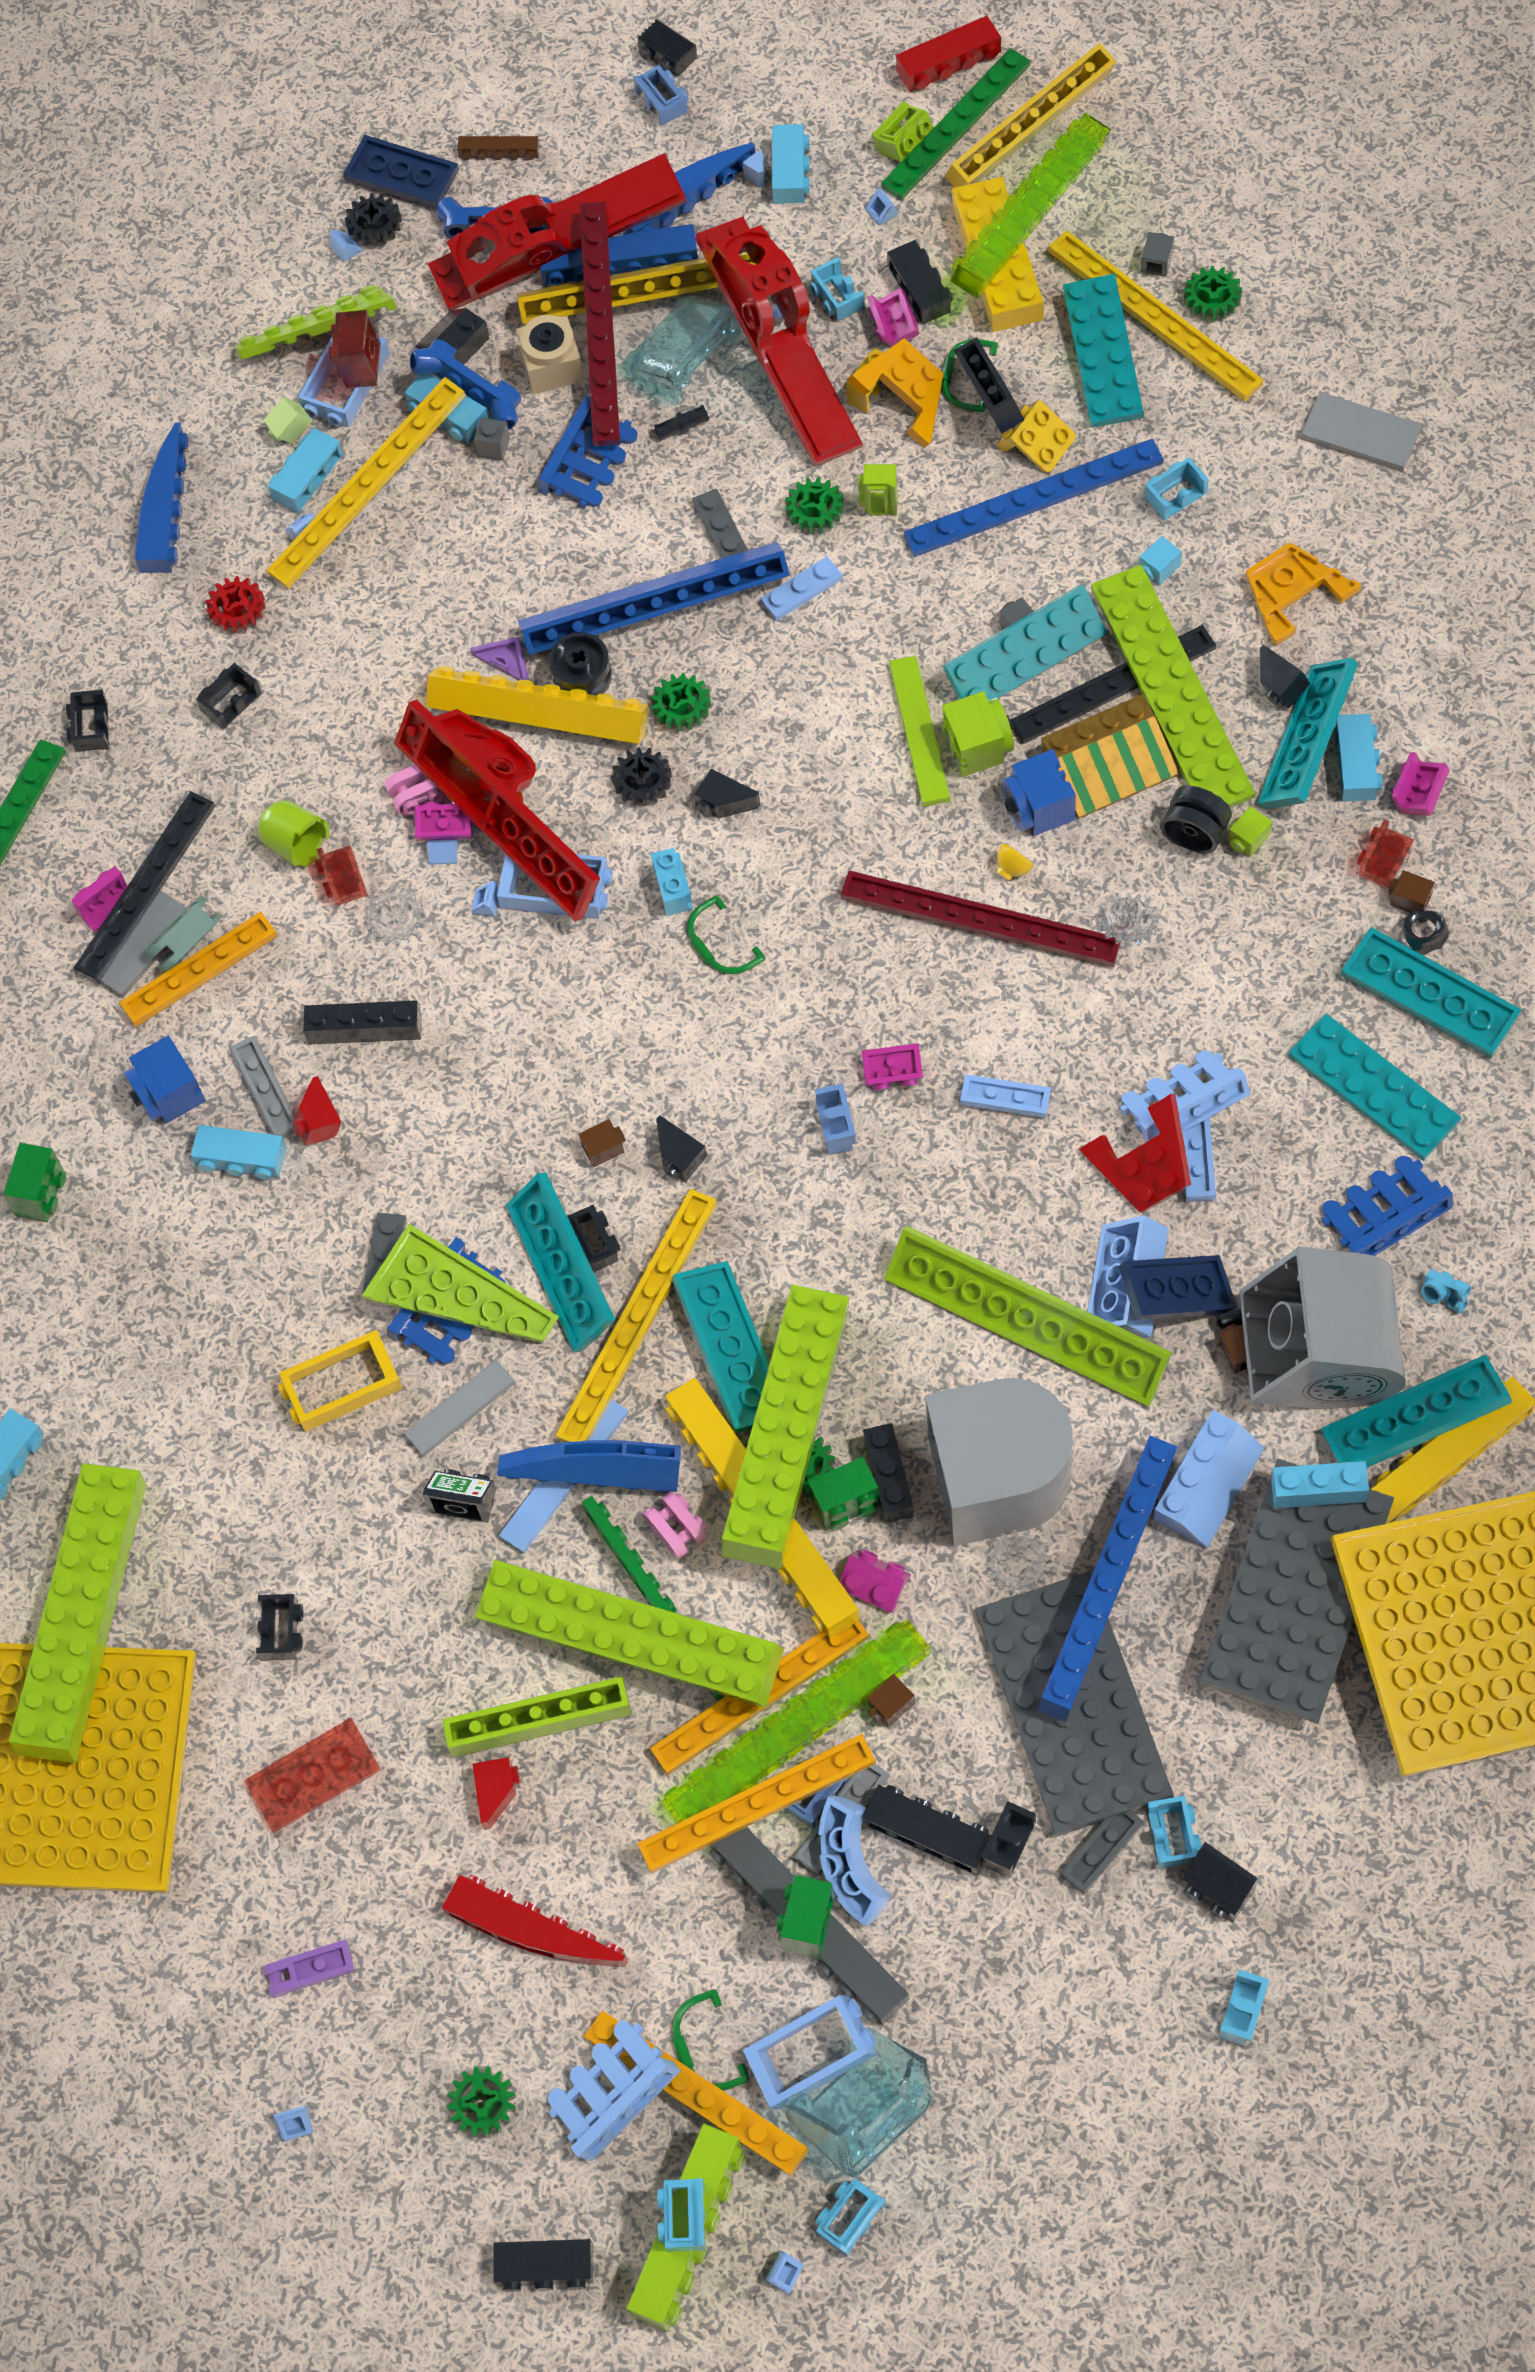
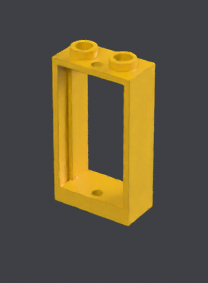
M377 1329L279 1372L283 1383L278 1384L280 1392L285 1401L290 1399L294 1408L289 1409L295 1426L301 1424L305 1432L403 1389ZM372 1347L385 1376L384 1379L308 1413L304 1412L292 1385L293 1382Z

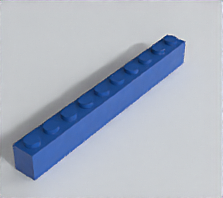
M774 542L518 620V625L528 654L532 655L551 649L560 638L571 633L585 632L597 635L790 576L784 550L778 542Z
M1151 1435L1149 1436L1037 1709L1038 1711L1064 1722L1067 1721L1178 1446Z

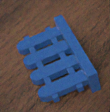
M585 395L539 477L537 490L539 493L548 495L550 489L555 490L554 495L561 497L564 494L579 501V507L583 509L587 505L597 507L602 503L603 495L600 491L596 490L599 484L603 486L611 485L614 481V473L608 469L610 463L620 465L626 459V452L620 448L621 444L594 446L591 397ZM625 420L624 423L619 421L621 443L632 444L637 440L638 433L635 428L631 427V421ZM586 426L590 427L588 432L583 431ZM574 446L578 448L576 453L572 452ZM585 452L602 459L601 465L583 457ZM562 468L567 469L564 474L560 473ZM576 473L591 480V483L588 486L571 477Z
M1400 1156L1395 1161L1397 1173L1389 1176L1386 1172L1378 1170L1371 1175V1184L1373 1186L1371 1189L1365 1191L1358 1185L1349 1187L1347 1190V1200L1349 1202L1341 1206L1334 1200L1326 1201L1322 1207L1323 1215L1325 1216L1322 1218V1223L1326 1227L1329 1225L1333 1226L1342 1237L1340 1239L1341 1246L1343 1248L1348 1246L1349 1252L1376 1256L1452 1209L1453 1193L1446 1185L1441 1187L1437 1180L1431 1182L1420 1170L1423 1168V1164L1419 1159L1413 1162L1408 1156ZM1404 1180L1413 1190L1414 1194L1407 1197L1396 1184ZM1380 1195L1390 1209L1383 1212L1372 1199ZM1356 1210L1366 1224L1358 1227L1348 1214Z
M455 1237L448 1246L449 1249L506 1283L500 1277L502 1274L501 1270L495 1268L494 1271H491L476 1260L478 1254L473 1251L469 1255L464 1252L465 1242ZM401 1309L387 1327L388 1337L397 1342L402 1336L405 1338L403 1345L410 1348L413 1344L430 1356L428 1362L432 1365L437 1361L445 1365L453 1362L455 1352L449 1346L454 1338L459 1341H467L472 1335L470 1325L419 1313L422 1315V1318L418 1323H415L413 1319L418 1312ZM429 1321L447 1332L442 1341L424 1329Z

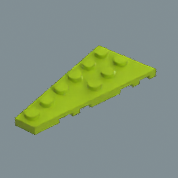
M369 285L360 289V294L353 297L345 295L336 299V304L328 307L326 305L315 307L311 310L312 313L307 316L296 315L287 320L288 323L280 327L278 325L269 326L263 330L264 333L256 337L254 335L245 336L234 347L238 356L243 360L273 350L276 347L275 343L291 344L297 342L302 334H310V337L349 325L353 322V317L358 316V318L367 319L375 316V313L378 311L377 309L387 306L388 311L397 309L394 298L382 288Z
M408 1224L361 1297V1299L539 1343L544 1342L559 1318L553 1312L411 1224Z

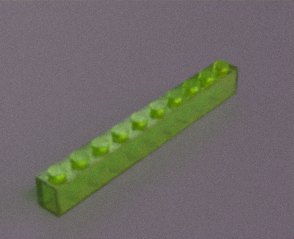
M1086 112L1079 120L1074 119L1067 129V135L1062 133L1054 145L1055 149L1052 150L1050 148L1044 155L1042 164L1037 163L1029 175L1030 179L1024 178L1017 188V194H1011L1004 204V210L998 209L991 220L992 224L990 226L986 224L978 235L979 239L977 241L973 239L965 251L966 255L964 257L960 255L952 266L954 274L950 282L977 299L1104 146L1111 129Z
M908 1618L902 1623L899 1621L893 1623L885 1631L886 1635L878 1641L873 1639L866 1643L861 1649L862 1653L853 1659L849 1657L843 1660L837 1666V1671L831 1676L827 1677L825 1675L819 1678L812 1685L813 1689L804 1696L798 1694L788 1702V1707L781 1713L774 1712L763 1721L762 1727L755 1732L753 1730L746 1732L739 1738V1744L731 1750H722L713 1758L714 1762L705 1769L700 1767L692 1772L688 1777L689 1781L681 1787L676 1785L669 1789L661 1801L664 1811L673 1823L677 1824L755 1786L867 1702V1698L893 1674L900 1678L931 1655L929 1644Z

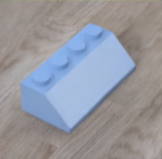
M1145 1215L1102 1225L1088 1306L1089 1313L1141 1338L1151 1337L1154 1319H1135L1118 1266L1124 1261L1164 1259L1169 1228Z
M1212 1410L1156 1506L1154 1521L1208 1548L1261 1456L1264 1447L1239 1423Z

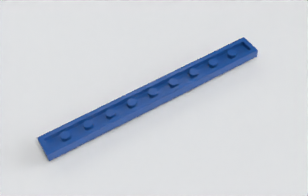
M1153 438L904 531V537L913 556L917 557L1163 464L1164 459Z

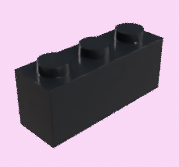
M913 240L888 251L887 266L898 285L906 292L911 307L923 325L951 313L953 297L950 289L942 285L941 276L937 268L931 267L926 250L920 248L916 240Z
M889 1423L863 1429L864 1443L873 1478L879 1489L880 1506L885 1524L914 1517V1507L893 1424Z
M591 2239L493 2242V2282L496 2286H502L503 2292L521 2291V2286L534 2285V2290L536 2291L554 2290V2284H566V2289L568 2290L586 2289V2283H594L593 2242Z

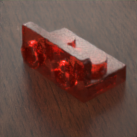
M1384 819L1380 827L1375 826L1368 841L1371 845L1368 850L1363 849L1361 851L1357 865H1360L1359 876L1390 888L1392 880L1396 878L1414 843V839L1388 829L1389 821Z
M351 845L324 854L322 847L317 849L319 858L314 861L319 875H326L327 882L322 884L328 899L333 897L336 906L368 896Z

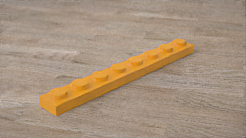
M860 1621L829 1639L825 1631L818 1633L781 1658L766 1708L726 1696L650 1748L651 1753L667 1776H669L870 1638L869 1633Z
M860 1734L642 1840L637 1845L652 1874L875 1765L876 1760L863 1734Z
M602 2010L584 2037L594 2045L604 2043L612 2048L619 2041L614 2035L615 2025L619 2021ZM645 2039V2041L649 2044V2046H650L652 2049H653L654 2047H657V2046H655L654 2044H652L651 2042H649L648 2040ZM626 2049L618 2056L629 2069L633 2070L637 2066ZM661 2050L663 2054L660 2057L673 2061L681 2070L662 2090L663 2092L721 2131L738 2137L742 2145L792 2177L809 2151L807 2146Z

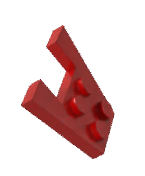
M1175 1093L1169 1094L1147 1107L1160 1134L1122 1157L1117 1158L1106 1135H1101L1079 1148L1088 1160L1140 1213L1148 1211L1191 1186Z

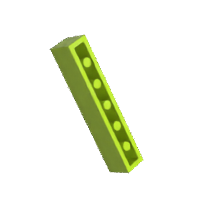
M621 1676L442 1719L448 1750L452 1758L631 1716L632 1712L624 1679Z

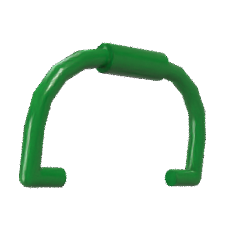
M968 339L956 344L950 350L948 356L944 358L942 391L946 399L955 407L969 411L984 412L986 407L982 400H980V405L958 401L949 391L955 362L954 350L972 340ZM979 339L983 347L991 348L989 355L996 356L998 343Z
M715 895L692 911L687 921V933L691 939L690 944L706 965L709 964L716 971L725 974H740L765 961V955L756 946L752 949L756 958L747 964L739 967L720 965L715 961V957L700 937L696 936L694 922L700 913L715 903L720 910L726 908V905L719 896Z
M716 1989L698 1994L685 2001L674 2016L672 2025L674 2039L672 2043L679 2062L694 2072L692 2057L684 2036H681V2020L690 2007L712 1998L715 2008L722 2006ZM745 2064L737 2066L741 2077L723 2083L712 2084L721 2090H729L749 2082L750 2078Z

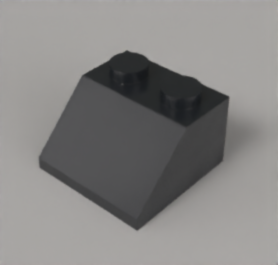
M467 308L450 310L416 344V348H428L434 340H443L457 349L454 358L464 365L490 339L487 323Z
M1204 1842L1184 1875L1181 1886L1185 1888L1184 1894L1197 1903L1202 1900L1211 1906L1210 1912L1222 1921L1228 1918L1234 1922L1254 1894L1258 1878L1207 1842Z

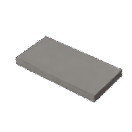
M1320 391L1301 433V439L1403 472L1422 429V424Z
M160 890L100 983L124 998L168 948L166 945L158 954L149 959L144 953L146 947L187 907Z

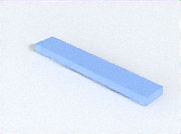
M611 1399L590 1440H609L628 1415V1409ZM559 1481L538 1482L501 1531L499 1538L524 1554L575 1485Z

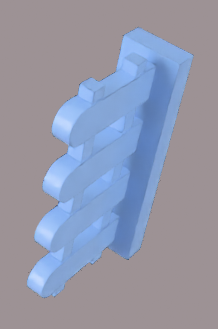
M1201 1051L1195 1057L1197 1065L1190 1069L1184 1064L1175 1065L1171 1069L1172 1078L1164 1082L1161 1078H1152L1146 1083L1148 1092L1142 1095L1134 1091L1123 1094L1121 1098L1123 1105L1120 1106V1109L1124 1115L1130 1113L1136 1120L1134 1122L1135 1127L1138 1131L1142 1130L1144 1140L1147 1142L1160 1134L1147 1109L1149 1107L1147 1103L1153 1100L1157 1102L1167 1095L1173 1094V1089L1180 1086L1186 1093L1181 1097L1176 1095L1182 1132L1251 1095L1245 1073L1240 1068L1228 1070L1222 1064L1223 1057L1220 1053L1213 1055L1210 1051ZM1203 1072L1211 1079L1205 1084L1197 1077Z
M627 2021L618 2022L614 2028V2035L619 2041L612 2048L604 2043L595 2045L592 2050V2057L596 2062L594 2067L589 2070L583 2066H575L570 2072V2079L575 2086L569 2092L564 2089L554 2088L548 2095V2102L552 2107L548 2113L554 2119L560 2117L571 2133L567 2138L571 2143H574L570 2148L579 2158L593 2161L681 2072L673 2061L660 2057L663 2052L658 2047L652 2049L641 2035L645 2029L639 2023L633 2025ZM625 2049L637 2064L631 2072L618 2057ZM603 2072L615 2086L609 2094L597 2080ZM580 2095L584 2097L593 2109L587 2116L584 2115L574 2102Z

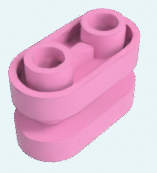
M416 765L392 774L385 781V787L389 795L394 797L393 804L397 812L402 815L415 814V806L423 805L426 802L440 803L446 796Z
M670 1492L661 1499L665 1508L658 1512L651 1506L642 1513V1516L678 1560L688 1553L684 1545L687 1541L691 1539L694 1544L698 1545L707 1538L705 1532L708 1530V1527L698 1515L693 1517L687 1510L690 1506L680 1493L675 1495L673 1492ZM671 1517L683 1529L678 1534L666 1522Z

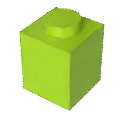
M1250 806L1229 829L1228 842H1230V846L1237 853L1242 854L1244 852L1251 857L1270 836L1273 821Z

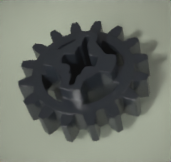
M370 193L369 199L360 196L359 203L352 201V209H346L347 217H345V224L349 236L353 235L355 242L362 239L364 246L372 242L375 247L380 240L386 244L388 236L394 239V231L401 230L400 223L402 218L398 204H393L391 197L385 201L383 194H380L378 198H374L373 193Z
M637 747L635 754H632L629 750L626 751V759L622 757L617 758L618 765L612 767L614 775L611 778L616 794H621L624 802L631 798L632 805L635 806L639 800L642 801L644 806H647L649 799H652L654 803L658 802V794L666 796L665 787H671L670 778H672V771L669 768L668 759L662 760L661 752L652 755V749L648 748L645 753H642L640 747ZM641 770H643V775H644V776H643V782H641L640 777H639V776L641 775V774H640V771H641Z

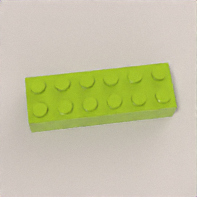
M703 2123L680 2180L699 2178L704 2180V2240H706L708 2232L714 2234L721 2217L718 2214V2208L721 2202L727 2203L733 2185L730 2184L733 2171L739 2173L745 2159V2154H743L744 2149L738 2137ZM676 2189L672 2197L673 2238H689L688 2189ZM657 2234L626 2308L630 2315L668 2332L670 2325L676 2327L683 2308L680 2307L683 2294H690L696 2278L693 2276L692 2271L696 2263L702 2264L708 2246L706 2245V2250L667 2252L665 2243H659Z

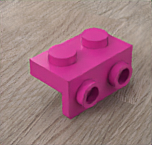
M901 287L880 300L872 294L867 297L870 304L868 312L877 324L875 332L882 343L886 342L892 347L904 338L908 341L920 334L907 294Z
M1410 752L1407 761L1402 765L1397 785L1392 789V800L1398 810L1404 814L1431 816L1450 771L1447 764L1423 762L1419 759L1417 753Z
M114 866L109 871L101 873L95 882L87 888L81 889L75 898L71 900L78 916L93 932L96 933L126 889L127 884L122 873Z
M919 1043L861 1050L866 1085H872V1090L890 1088L889 1082L900 1081L901 1086L918 1084V1078H924Z
M856 1550L849 1556L839 1582L847 1593L892 1613L911 1574L905 1572V1567L898 1563H885L877 1559V1554L869 1550Z

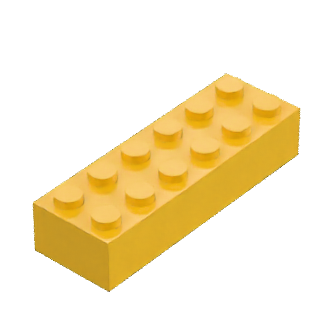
M1003 176L952 188V208L992 332L1044 320V301Z

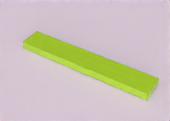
M915 655L889 660L922 806L926 807L950 802V795L917 657Z

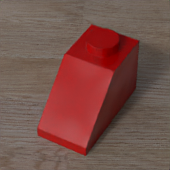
M318 1076L312 1078L293 1121L294 1132L298 1137H301L305 1146L337 1136L341 1125V1120Z
M509 1757L472 1763L480 1821L484 1830L492 1828L515 1797V1785L521 1784L518 1766H512Z

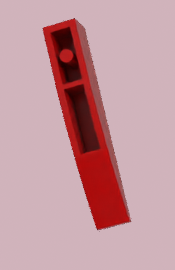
M459 1874L442 1906L446 1915L501 1942L528 1952L589 1965L626 1967L628 1963L626 1956L623 1955L624 1950L611 1942H607L605 1946L595 1941L596 1936L582 1928L576 1932L567 1927L569 1923L556 1915L548 1918L540 1914V1908L526 1901L521 1905L512 1900L514 1897L512 1894L500 1888H497L496 1891L486 1888L485 1881L471 1874L468 1878Z

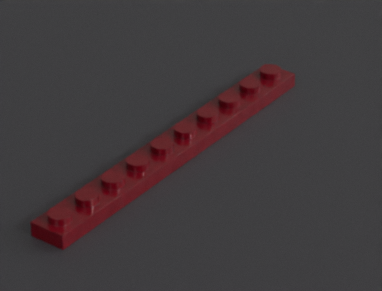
M606 201L579 203L594 446L619 445L621 442Z
M851 870L848 871L841 892V900L1110 967L1115 966L1122 943V938Z

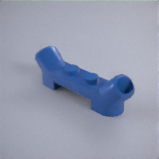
M446 197L438 203L436 215L444 223L445 236L451 239L497 207H462L454 198ZM542 197L545 203H553L548 197ZM547 223L528 230L530 234L547 230Z
M436 339L428 348L415 349L412 352L410 367L414 374H435L441 379L446 377L461 388L466 396L486 407L490 411L493 420L507 422L508 430L512 429L518 422L516 407L521 402V396L518 391L503 380L496 387L454 358L457 349L445 341Z

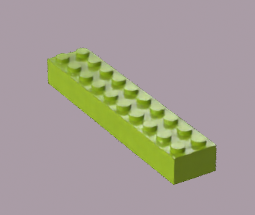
M794 1284L791 1285L723 1532L722 1557L781 1569L848 1317L849 1296Z
M82 1463L9 1739L11 1747L18 1756L76 1763L146 1489V1482L140 1470Z
M495 1559L475 1618L499 1628L766 1708L784 1648L772 1641Z

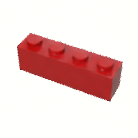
M987 15L896 54V71L909 92L916 89L922 90L939 79L945 80L953 73L962 69H971L978 62L985 59H994L1001 53V36Z

